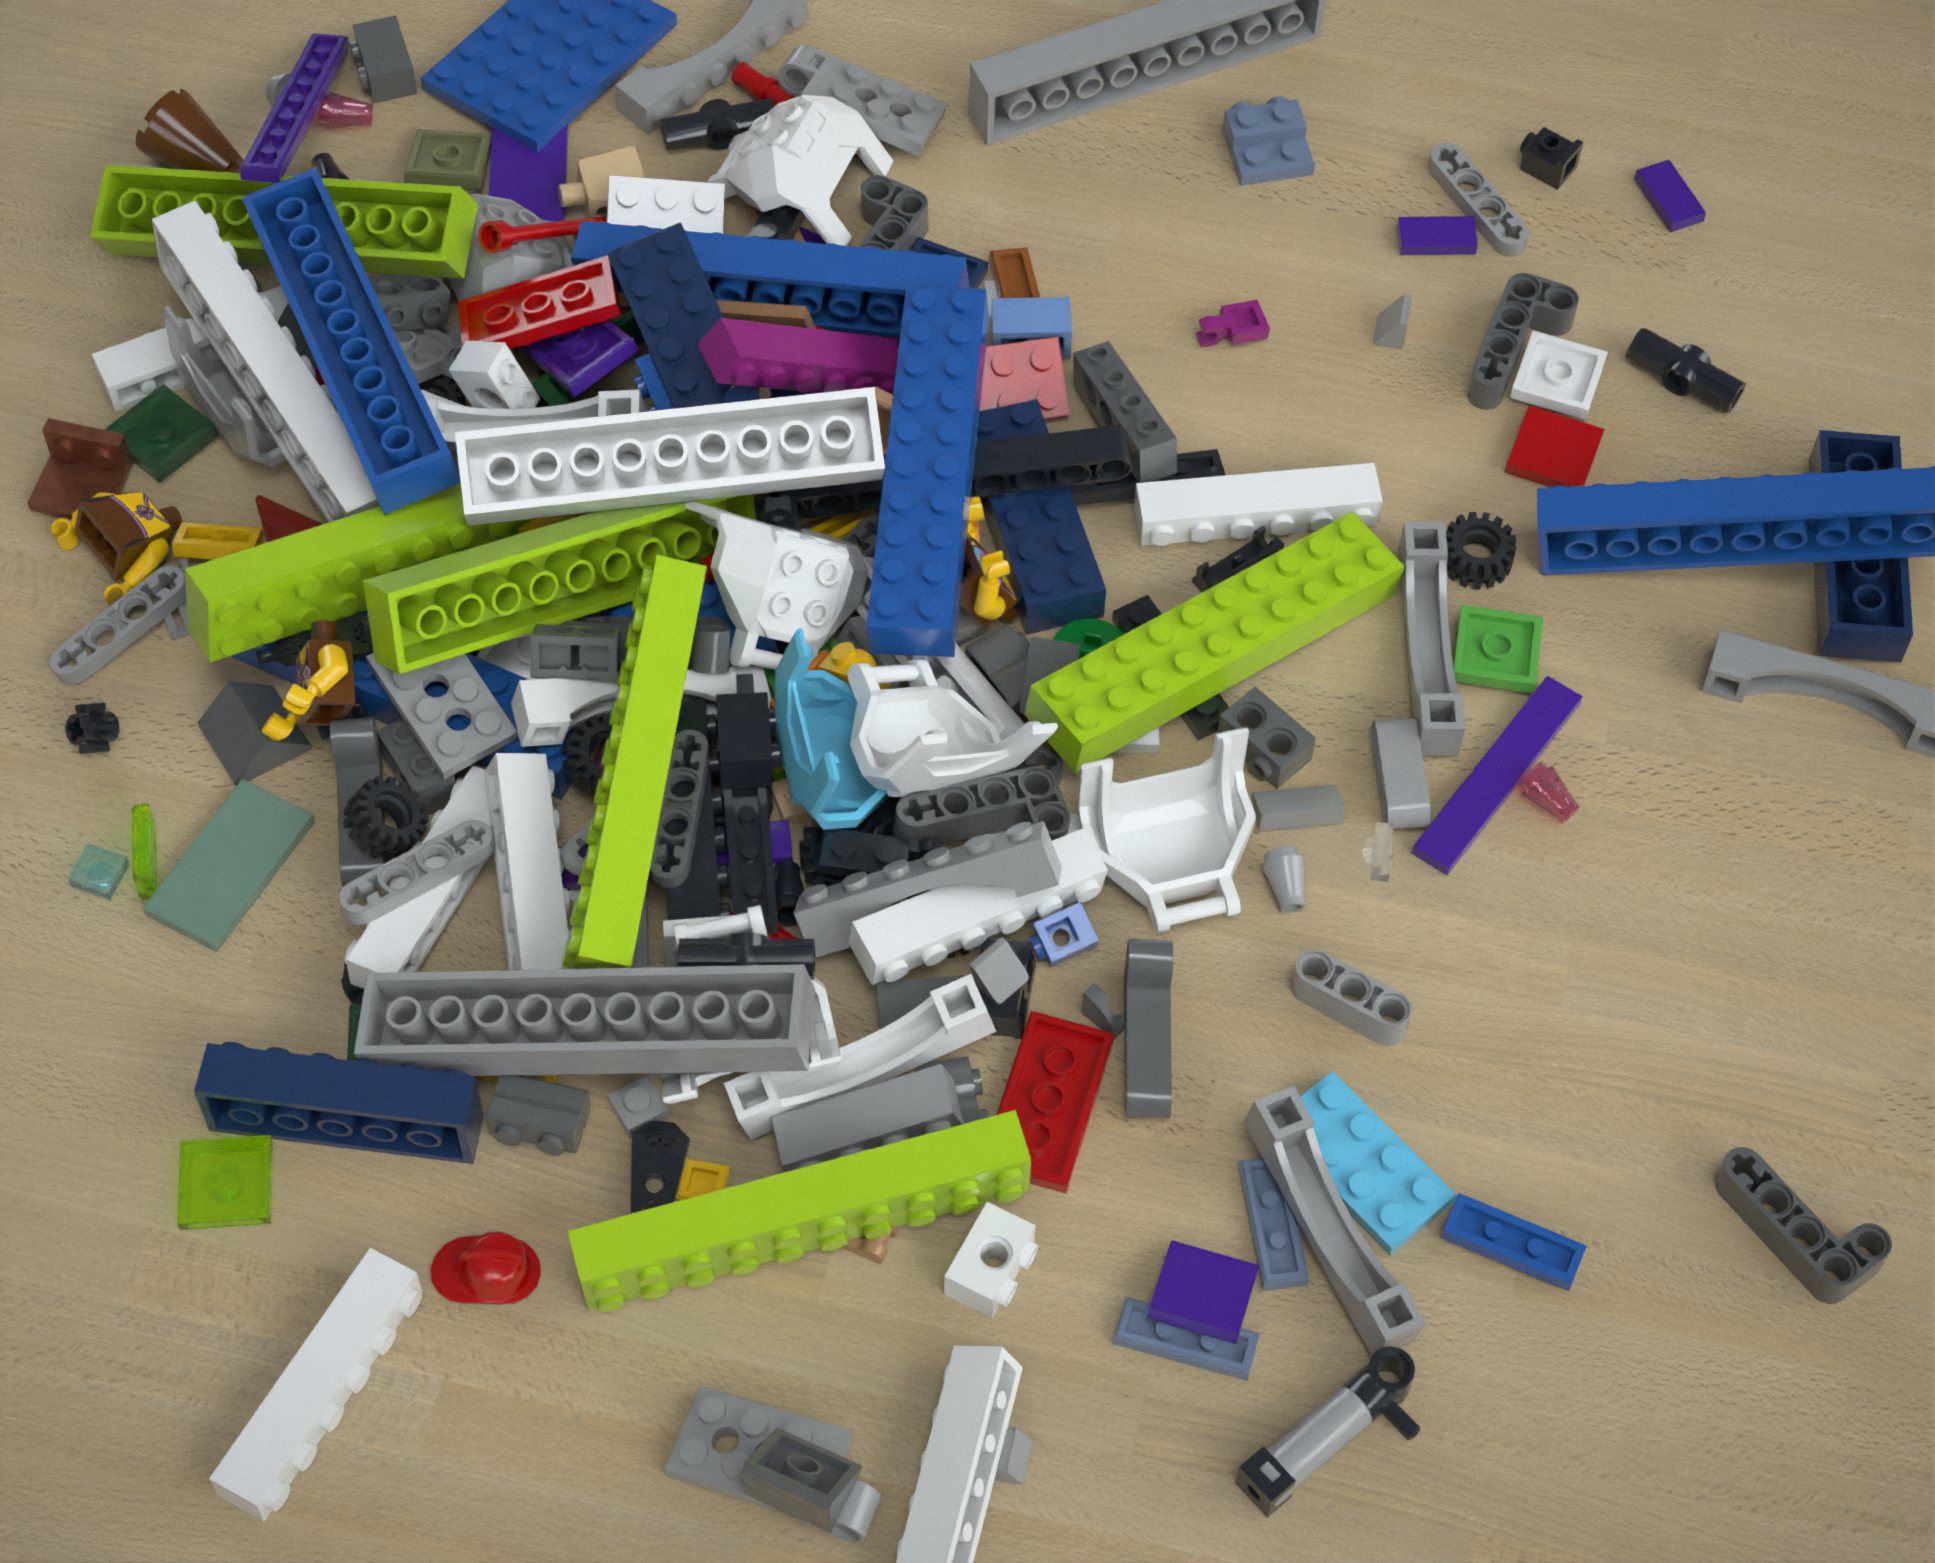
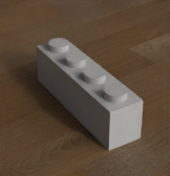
M942 1064L772 1116L781 1165L786 1171L964 1124L954 1080Z

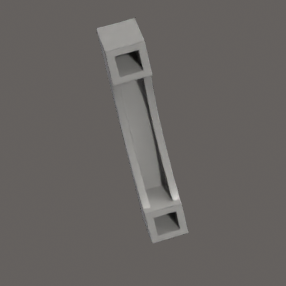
M751 0L748 11L736 27L708 49L672 65L654 69H647L641 66L617 83L615 90L618 112L649 135L661 126L660 119L673 117L687 106L693 105L699 97L710 89L721 85L733 73L739 63L745 61L749 64L753 58L768 47H773L779 39L794 28L802 26L809 18L808 0Z
M1404 522L1398 554L1399 561L1405 566L1401 576L1413 718L1417 720L1423 756H1458L1465 732L1462 693L1458 692L1451 653L1447 598L1448 549L1445 522Z
M1720 630L1711 654L1701 692L1742 703L1744 696L1763 693H1794L1831 700L1856 709L1888 727L1906 742L1905 750L1935 758V690L1910 684L1903 679H1892L1871 673L1863 668H1853L1835 663L1821 656H1810L1789 650L1782 645H1771L1747 638L1739 633H1729Z
M1042 821L1032 825L1030 822H1022L1010 827L1006 833L993 837L987 834L979 835L968 840L965 845L950 850L947 847L936 848L925 854L924 858L907 862L905 859L896 860L878 872L868 875L866 872H857L846 877L841 883L828 887L825 884L814 885L806 889L799 896L794 915L804 939L815 940V954L817 958L850 948L848 940L853 921L881 911L906 897L939 887L965 884L992 885L1013 889L1016 896L1021 897L1059 885L1062 866L1045 822Z
M1294 1085L1254 1101L1244 1124L1371 1356L1383 1347L1393 1346L1399 1348L1412 1342L1426 1322L1405 1284H1399L1387 1271L1367 1244L1349 1214L1322 1156L1313 1129L1315 1123Z

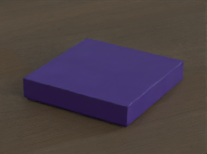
M1171 1240L1147 1318L1237 1344L1259 1265Z

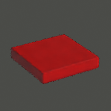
M1529 405L1507 461L1505 473L1549 487L1585 486L1605 429Z

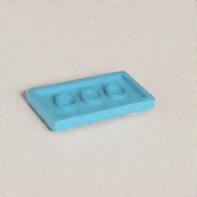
M1333 1071L1300 1096L1315 1123L1313 1129L1322 1156L1349 1214L1389 1256L1455 1202L1457 1195Z

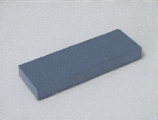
M1263 1158L1239 1161V1174L1257 1265H1259L1258 1270L1262 1290L1268 1291L1308 1286L1309 1277L1297 1219Z
M1128 1297L1125 1298L1114 1337V1345L1248 1381L1260 1333L1241 1328L1237 1344L1148 1319L1147 1316L1151 1303Z

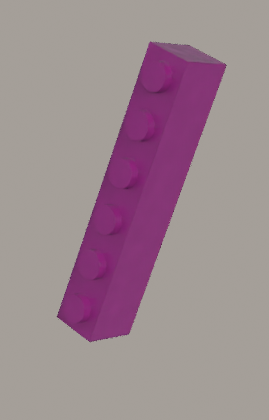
M720 318L698 343L717 383L812 393L876 386L892 395L894 393L899 351L895 338Z

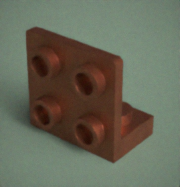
M48 418L42 432L50 456L28 500L29 509L72 519V513L79 508L80 500L92 498L99 492L119 494L133 465L125 435Z

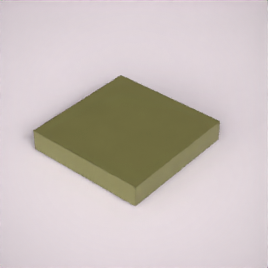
M417 129L403 173L404 183L480 189L491 152L492 134Z

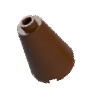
M180 89V94L174 90L167 92L152 106L144 117L149 124L144 133L138 129L135 142L136 147L143 154L176 169L240 173V166L244 159L195 99L184 89Z

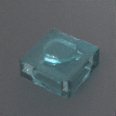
M88 843L68 880L71 887L110 900L130 864L127 856Z

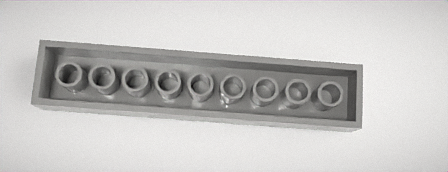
M1167 0L1126 14H1120L1098 23L1085 25L1082 28L1060 35H1054L1032 44L1019 46L1013 50L991 57H985L970 63L969 116L988 146L1320 38L1325 0Z
M804 964L367 973L354 1055L357 1059L368 1058L382 1065L399 1067L401 1064H415L424 1070L439 1072L457 1069L471 1076L808 1071L815 988Z

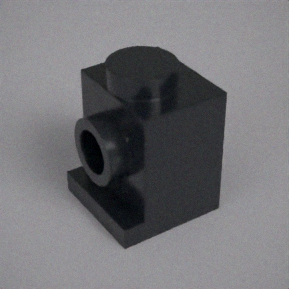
M1543 127L1537 135L1529 132L1520 146V152L1523 153L1520 170L1558 190L1577 168L1583 142L1576 139L1573 143L1546 127Z

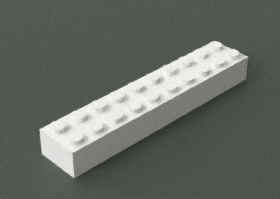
M193 201L153 218L152 224L161 270L328 523L379 507V502L341 418L334 408L335 405L326 385L320 386L315 379L314 368L306 355L300 357L295 350L296 344L290 330L286 326L281 328L277 323L276 313L269 299L266 297L261 299L257 293V285L251 272L248 269L242 271L238 265L235 249L229 241H222L219 236V228L211 213L204 214L197 202Z
M874 387L455 432L464 515L467 526L882 480L885 470Z

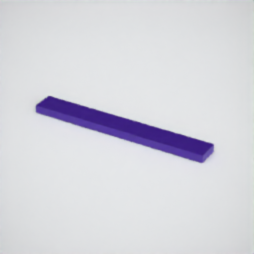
M317 33L311 35L240 166L241 180L281 182L349 50L348 37Z

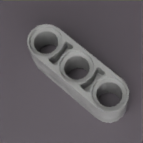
M1416 718L1373 720L1371 725V744L1385 829L1429 827L1430 800Z
M1308 950L1298 957L1291 986L1294 996L1299 1001L1380 1045L1394 1046L1405 1038L1412 1014V1005L1406 996L1323 951ZM1314 974L1319 976L1321 979L1311 980L1304 975ZM1353 995L1360 1000L1350 1001L1344 998L1343 996ZM1390 1015L1395 1017L1398 1021L1389 1022L1384 1020L1381 1016Z

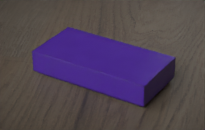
M1669 159L1636 170L1634 180L1670 232L1704 221L1705 210Z
M1474 216L1398 217L1397 232L1400 255L1476 254L1478 243Z

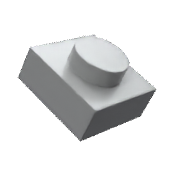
M647 1075L607 1095L609 1105L629 1138L632 1137L633 1131L650 1121H663L669 1118L668 1109Z

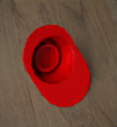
M500 1231L459 1237L450 1241L435 1255L430 1268L431 1282L437 1292L449 1301L463 1304L502 1305L517 1303L527 1298L535 1290L541 1276L540 1260L534 1249L524 1241Z

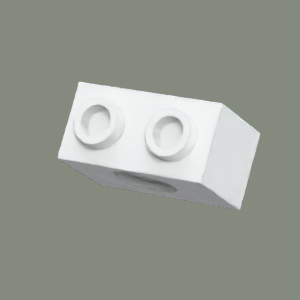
M466 341L449 368V372L472 407L493 409L535 408L540 400L539 395L505 342Z
M986 1202L944 1276V1295L993 1319L1000 1305L1007 1307L1011 1302L1018 1286V1282L1014 1281L1021 1267L1028 1270L1034 1261L1039 1245L1034 1243L1036 1225ZM989 1257H998L1005 1263L999 1267H989L983 1263V1260Z

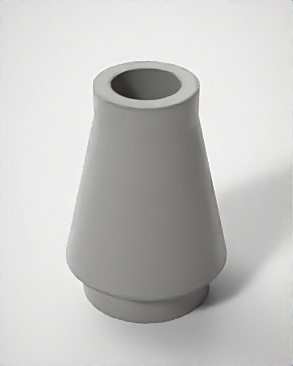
M1294 846L1278 847L1268 851L1264 855L1265 863L1262 865V868L1279 902L1281 912L1292 913L1306 907L1304 899V857L1299 855L1298 848Z

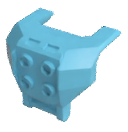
M798 628L775 671V735L780 746L781 760L789 785L791 801L795 805H801L823 830L855 828L890 796H888L886 790L874 788L862 776L851 749L850 741L857 705L851 686L825 670L807 671L814 655L812 648L806 645L802 628Z

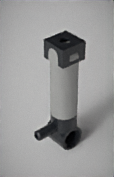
M1393 1346L1377 1350L1370 1358L1368 1365L1266 1450L1263 1446L1239 1466L1235 1484L1268 1518L1292 1497L1294 1488L1381 1414L1406 1440H1412L1420 1432V1426L1399 1406L1408 1396L1415 1374L1414 1361L1410 1355L1403 1349ZM1382 1371L1393 1372L1400 1381L1396 1383L1386 1382L1378 1373Z

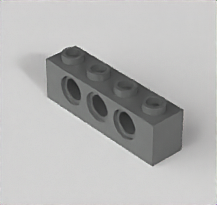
M1107 341L1074 352V388L1101 427L1117 426L1126 431L1132 464L1131 472L1139 483L1153 482L1176 474L1177 438L1110 342Z

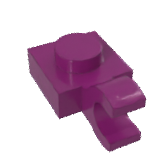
M1251 300L1221 306L1219 316L1200 318L1199 324L1202 331L1196 332V336L1201 347L1213 346L1225 337H1228L1231 345L1268 339L1270 327L1258 300Z

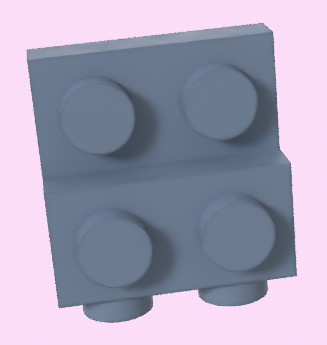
M1276 96L1268 100L1266 104L1254 106L1242 101L1225 110L1223 133L1241 186L1314 174L1315 164L1305 137L1307 126L1297 99L1287 101L1283 96Z

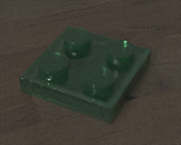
M165 384L160 385L104 429L124 434L132 461L159 483L220 436L215 425Z

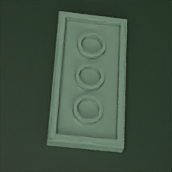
M242 779L144 905L145 915L217 952L315 823L313 814Z

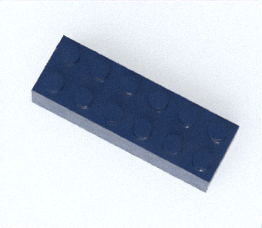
M681 222L607 252L617 280L674 409L760 400L755 387L717 383L698 346L700 340L715 323L724 317Z
M1037 399L979 412L977 442L1049 434ZM1069 486L980 497L984 517L996 551L1002 550L1003 560L1009 563L1010 574L1007 575V578L1017 598L1016 603L1020 607L1018 614L1026 635L1063 627L1076 620L1104 617L1106 587Z
M1819 430L1809 457V471L1814 473H1836L1848 470L1873 471L1887 470L1889 468L1902 469L1900 436ZM1908 558L1814 562L1819 656L1902 662L1913 637Z
M224 1042L222 1045L207 1043L194 1089L208 1130L212 1132L474 1164L484 1118L476 1078L461 1070L448 1069L444 1072L424 1070L415 1064H401L399 1067L382 1065L368 1058H358L355 1061L342 1060L326 1053H313L309 1056L293 1054L279 1047H270L266 1050L247 1048L237 1042Z

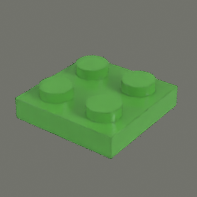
M1461 605L1453 662L1456 682L1534 693L1543 617Z

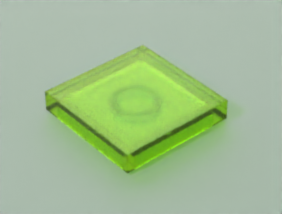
M271 1135L180 1141L177 1225L179 1230L271 1224L273 1140Z

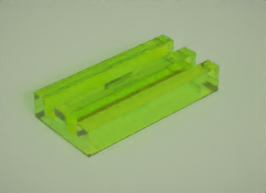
M149 804L133 805L134 808H132V879L142 901L149 900L157 890L156 823L153 821L152 813H150Z

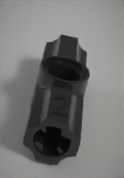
M772 98L730 105L726 100L713 99L703 104L699 112L662 118L660 122L666 151L708 144V146L716 150L727 149L734 136L748 131L757 118L768 113L774 107Z
M1641 328L1637 332L1626 353V357L1661 376L1662 384L1671 393L1678 396H1686L1692 393L1726 413L1731 412L1736 406L1746 386L1745 382L1712 365L1708 354L1700 347L1693 344L1679 347L1646 328Z
M751 932L733 933L728 935L727 939L679 938L677 964L678 967L804 964L810 979L814 980L816 967L815 940L768 939L766 935Z

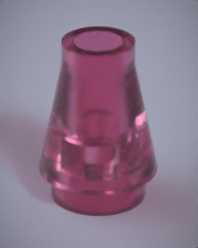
M330 91V95H325L319 106L318 124L327 125V129L362 125L371 126L373 103H365Z
M1543 761L1530 769L1518 782V785L1524 790L1522 793L1524 797L1556 817L1562 824L1580 808V805L1573 799L1554 767H1548Z

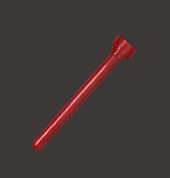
M607 216L511 227L502 220L487 221L481 225L478 238L484 251L487 253H500L507 251L515 242L578 235L582 221L607 222Z

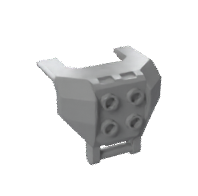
M469 194L479 205L464 279L448 278L459 301L573 266L571 261L572 252L565 241L566 236L515 242L507 251L500 253H487L484 251L479 243L478 233L481 225L487 221L502 220L511 227L553 221L541 220L533 212L511 199L482 194ZM459 319L457 320V322L448 334V336L451 338L453 335V329L460 327Z
M168 306L164 307L163 317L171 354L196 402L209 416L219 433L227 440L237 457H249L270 467H275L286 461L287 459L207 338L194 343L186 320L181 317L177 318ZM295 348V350L297 351V353H298V354L300 355V357H301L302 355H301L300 352Z

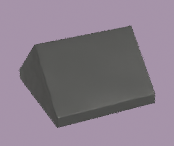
M228 681L198 721L199 728L235 786L242 779L250 781L312 750L311 744L296 723L291 733L279 741H275L262 733L263 726L274 712L284 719L289 714L286 708L282 706L283 700L273 685Z
M776 1428L744 1463L742 1469L744 1494L831 1533L863 1466Z

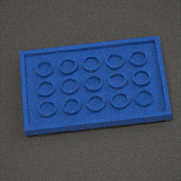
M508 0L420 78L421 87L430 94L488 126L498 129L538 153L565 125L573 121L677 25V15L651 0Z

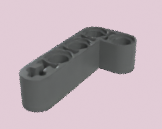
M881 175L868 177L862 182V217L873 228L859 247L911 251L918 237L924 238L928 231V200L925 194Z
M1518 273L1510 277L1473 367L1467 395L1473 406L1489 410L1496 408L1502 402L1530 329L1555 336L1564 335L1571 330L1579 303L1578 293L1572 287L1528 273Z
M583 616L562 623V625L621 627V663L624 661L627 648H624L627 629L629 623H632L633 616ZM697 616L688 665L691 670L700 673L728 672L730 659L729 625L722 618Z
M374 717L330 721L331 747L337 776L339 861L342 887L387 863V860L382 859V853L377 858L369 856L370 848L367 847L363 852L357 848L361 841L358 838L351 841L348 834L352 828H344L343 823L348 817L343 815L344 808L348 805L346 803L365 782L370 779L373 780L377 776H383L382 752ZM375 808L378 817L385 823V811Z
M1035 766L906 795L898 801L892 832L893 837L920 841L924 838H935L946 843L1010 828L1022 822H1030L1032 825L1044 821L1046 827L1054 830H1048L1051 841L1068 834L1071 817L1052 772L1046 768ZM990 802H997L999 803V805H995ZM949 811H956L960 814L950 813Z
M1128 939L1124 973L1125 1117L1170 1119L1171 1117L1170 988L1173 973V940Z
M1737 1147L1726 1154L1715 1178V1187L1719 1195L1813 1297L1826 1304H1836L1844 1300L1879 1272L1892 1248L1891 1237L1884 1228L1873 1223H1864L1838 1240L1758 1153L1746 1147ZM1762 1204L1774 1206L1779 1213L1767 1211ZM1793 1237L1804 1239L1810 1247L1799 1245ZM1858 1246L1870 1249L1875 1256L1865 1255ZM1825 1271L1836 1273L1842 1281L1832 1280L1826 1275Z

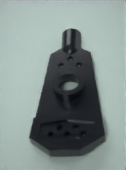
M358 613L334 621L337 623V640L349 641L352 644L353 660L366 659L367 655L374 652L369 618L366 615ZM311 629L279 639L275 647L257 650L258 665L275 661L280 662L284 666L297 665V656L301 648L304 647L308 640H311Z
M652 1120L632 1132L631 1214L643 1211L641 1209L643 1206L646 1208L644 1210L673 1203L690 1138L673 1122ZM653 1178L660 1179L663 1182V1188L656 1193H652L646 1188V1183Z

